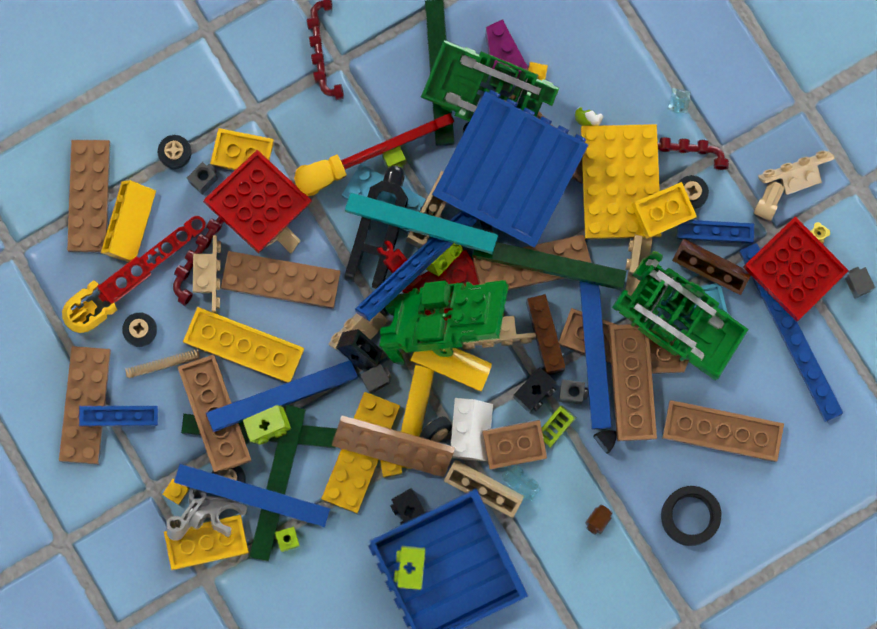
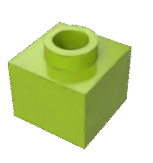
M400 146L382 153L387 169L393 165L401 168L404 167L403 165H406V159Z
M294 527L275 532L281 552L300 547ZM286 535L291 537L289 542H284L283 540Z

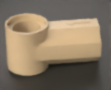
M769 182L753 214L771 221L785 187L778 182Z

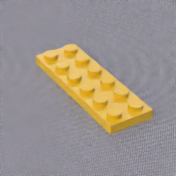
M197 307L183 340L184 344L285 383L292 381L305 350L301 346Z
M364 391L353 419L392 429L400 405ZM341 449L321 500L358 514L379 459Z

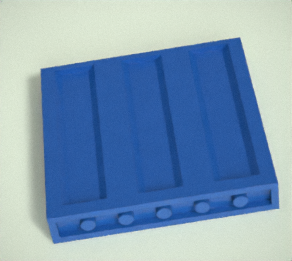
M490 89L489 92H484L432 195L535 248L588 144L585 143L586 138L578 134L575 137L568 134L569 130L561 125L558 128L552 126L551 120L543 116L541 119L535 117V112L526 107L522 110L516 107L518 103L510 99L504 101L499 98L501 94Z
M476 488L370 539L369 550L372 556H377L379 560L377 566L381 574L385 573L388 578L385 581L389 591H394L397 597L394 599L397 608L404 611L405 616H403V620L407 628L411 626L412 629H463L528 597ZM402 546L425 548L421 590L399 588L398 582H394L395 570H399L400 562H396L397 550H401ZM410 562L404 565L407 572H412V569L415 570V567Z

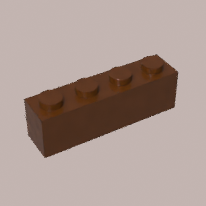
M686 239L682 240L672 260L739 295L742 294L751 277L744 268Z
M546 294L527 298L526 305L533 331L536 333L535 339L544 371L548 375L564 372L566 367Z

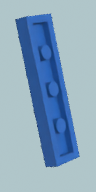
M689 220L677 225V239L753 244L754 223Z
M79 406V426L158 425V406Z

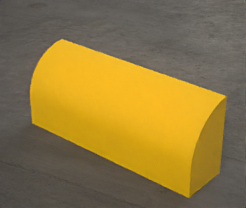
M131 180L121 182L101 249L102 254L130 262L138 255L156 190Z
M452 348L454 352L449 357L438 356L432 350L412 353L410 361L478 391H482L492 363L459 348Z
M415 365L401 432L417 437L422 432L434 378V371L429 368Z

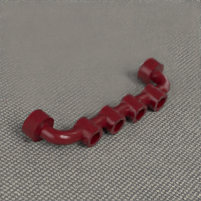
M321 0L313 5L310 14L311 18L307 19L308 29L313 31V36H309L310 47H315V54H311L312 64L317 65V72H314L315 83H319L320 89L325 95L335 96L336 100L344 99L342 84L334 85V89L327 87L318 11L321 8H324L325 11L333 10L332 0Z
M663 137L658 142V150L661 152L713 153L717 156L714 159V169L727 170L729 168V160L725 158L723 151L716 146L709 145L707 140H698L697 145L690 144L689 139H679L678 143H671L670 138Z
M220 217L216 220L213 218L209 220L206 228L209 229L205 236L203 234L198 236L195 242L198 247L195 251L189 250L185 256L187 263L184 267L179 265L174 272V275L177 277L173 283V291L178 297V302L184 306L190 302L193 293L187 289L182 291L180 286L188 278L193 268V254H202L210 246L213 235L221 230L224 221Z

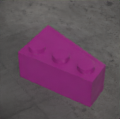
M503 19L487 26L485 35L488 54L528 70V66ZM495 60V63H494L492 69H495L496 64H497L499 61ZM518 70L519 73L516 79L520 77V74L522 72L521 70Z

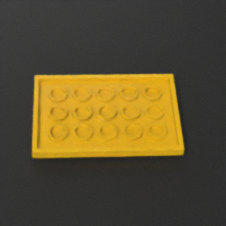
M657 124L581 126V136L586 138L585 143L588 144L582 157L585 239L634 238L635 235L646 238L632 203L660 191ZM659 233L650 238H660L662 234Z

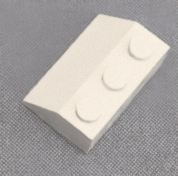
M455 398L451 446L455 447L452 459L488 462L482 431L491 429L493 404L474 399Z

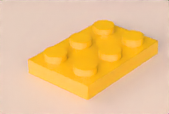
M218 128L210 164L214 167L235 171L256 150L270 161L274 139Z
M682 182L632 203L646 239L697 217Z

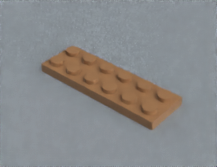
M71 140L68 252H101L108 226L109 140Z
M584 235L537 244L535 248L532 246L523 247L591 263ZM473 258L479 285L485 284V282L505 280L509 285L508 290L564 279L563 277Z
M228 251L221 289L334 309L341 271Z
M630 324L609 326L617 441L657 439L649 338L637 330L639 326L635 325L633 327Z
M71 347L59 461L99 464L103 426H79V406H105L111 355L110 349Z
M215 355L178 366L214 474L251 462L239 423L213 432L207 419V412L231 404Z
M670 400L662 439L777 462L784 423Z
M341 415L332 442V446L441 477L445 476L455 447L343 415Z

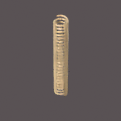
M194 349L193 351L185 352V356L182 353V357L179 353V357L176 354V358L173 355V359L170 356V360L169 357H167V360L164 357V361L161 358V362L158 359V363L155 360V363L152 361V364L149 362V365L146 362V366L143 363V367L140 364V367L137 365V368L134 366V369L133 367H131V370L130 368L128 370L125 369L126 377L131 379V377L134 378V376L137 377L140 374L143 375L152 371L155 372V370L166 369L170 366L181 365L185 362L196 361V358L199 360V350Z

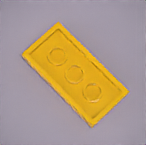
M241 515L219 519L223 525L231 527V535L229 537L214 530L211 521L204 522L198 530L190 527L179 540H171L167 535V531H164L171 570L248 554L249 551Z

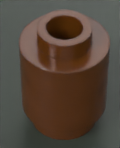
M601 504L598 508L595 507L585 522L587 525L586 529L592 534H601L612 519V511Z

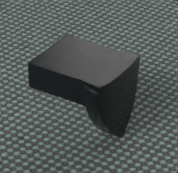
M601 431L594 434L593 438L604 452L608 454L615 445L617 432Z

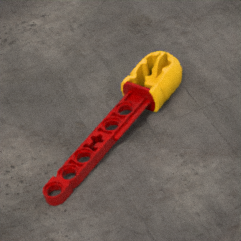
M451 113L446 114L343 160H340L338 154L328 160H321L310 165H301L295 172V184L307 196H314L319 190L332 184L334 180L338 181L347 176L346 169L455 122Z
M201 216L190 218L183 224V227L177 228L140 258L136 256L100 285L93 280L87 285V289H81L64 304L62 319L65 325L70 330L78 333L88 332L107 319V315H112L117 311L114 303L151 276L150 272L185 246L191 237L195 238L205 229V220ZM200 220L202 228L199 230L193 229L191 226L192 221ZM184 231L187 234V239L182 242L179 241L176 237L178 232ZM164 243L172 245L170 253L162 251L161 246ZM155 249H158L159 253L164 256L163 259L158 256L155 259V264L147 262L149 259L148 255L153 257L157 254ZM134 266L141 267L142 274L140 276L132 275L131 269ZM118 278H125L127 286L119 288L116 285V280ZM97 289L100 292L99 299L102 302L107 301L110 306L104 307L97 316H90L89 322L83 324L87 320V315L95 314L97 305L91 300L89 302L84 301V306L80 309L78 307L81 305V300L86 296H91L93 291Z

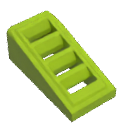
M563 405L559 406L542 427L544 443L549 447H552L577 418ZM559 414H564L569 420L565 421ZM557 419L564 426L561 428L554 420ZM552 425L559 432L556 434L549 426ZM545 430L553 436L552 440L543 433Z

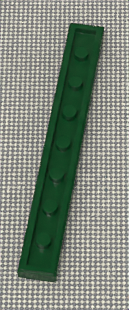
M425 0L430 73L443 41L446 40L443 0ZM432 102L434 120L446 114H452V111L445 110L440 105ZM453 123L435 131L436 145L454 144Z
M496 242L493 254L474 249L472 256L477 259L617 290H623L627 272L621 269Z
M287 405L285 413L291 429L278 439L266 487L267 490L283 495L286 494L306 414V409ZM261 509L249 557L269 562L280 514Z
M183 413L182 434L201 435L194 414ZM243 421L239 422L244 440H249ZM303 425L298 445L336 448L332 446V442L337 428ZM274 436L268 439V442L278 443L279 437L276 438Z

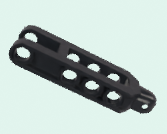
M396 165L390 166L385 172L383 181L370 187L368 198L377 200L379 193L381 194L382 191L389 192L397 198L396 206L406 208L409 199L402 188L405 179L402 168ZM361 217L344 279L354 282L357 267H360L364 252L380 256L372 282V288L377 289L387 276L388 267L383 262L386 256L378 253V247L365 244L368 230L371 229V219ZM389 225L384 242L390 241L394 251L400 228ZM385 243L382 247L384 251L387 250V245Z

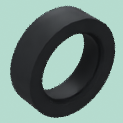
M685 486L677 489L666 499L661 511V521L667 535L675 542L686 546L700 545L712 538L719 529L722 518L721 508L715 496L699 486ZM686 497L700 499L706 504L710 513V521L707 528L696 535L681 532L673 521L672 513L675 504Z

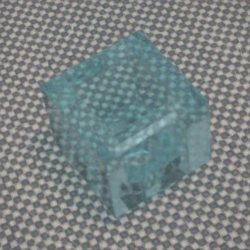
M672 88L668 110H672L675 113H687L691 92Z

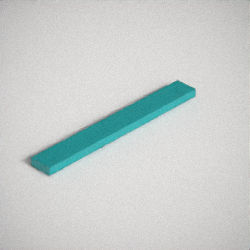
M350 193L345 207V212L489 254H493L498 235L354 193Z

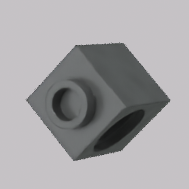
M202 162L187 177V180L203 195L218 179L216 175L217 170L211 164L206 165ZM201 174H208L209 176L206 180L202 181L199 179Z
M856 267L848 271L849 274L845 280L854 299L875 289V285L866 267L862 269Z
M381 364L360 374L370 394L390 384L389 378H391V374L387 367L383 368Z
M562 379L559 401L582 404L583 400L587 399L588 388H585L584 382ZM576 388L579 391V395L572 397L568 390Z

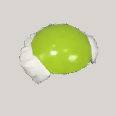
M582 107L576 109L574 115L579 125L599 126L603 119L601 113L596 114L591 110L583 111Z

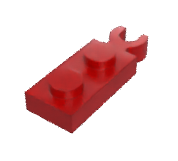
M385 241L387 250L384 251L381 247H378L377 251L379 254L386 256L383 262L393 274L408 259L400 249L393 251V245L390 241ZM419 275L417 278H415L405 288V290L409 291L415 284H417L422 279V277Z

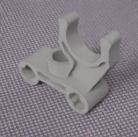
M192 488L189 491V506L182 516H173L168 519L167 535L171 540H179L190 527L198 530L205 519L210 518L213 529L229 537L231 535V527L223 525L219 520V515L227 509H234L241 515H245L247 513V506L224 497L206 496V492Z

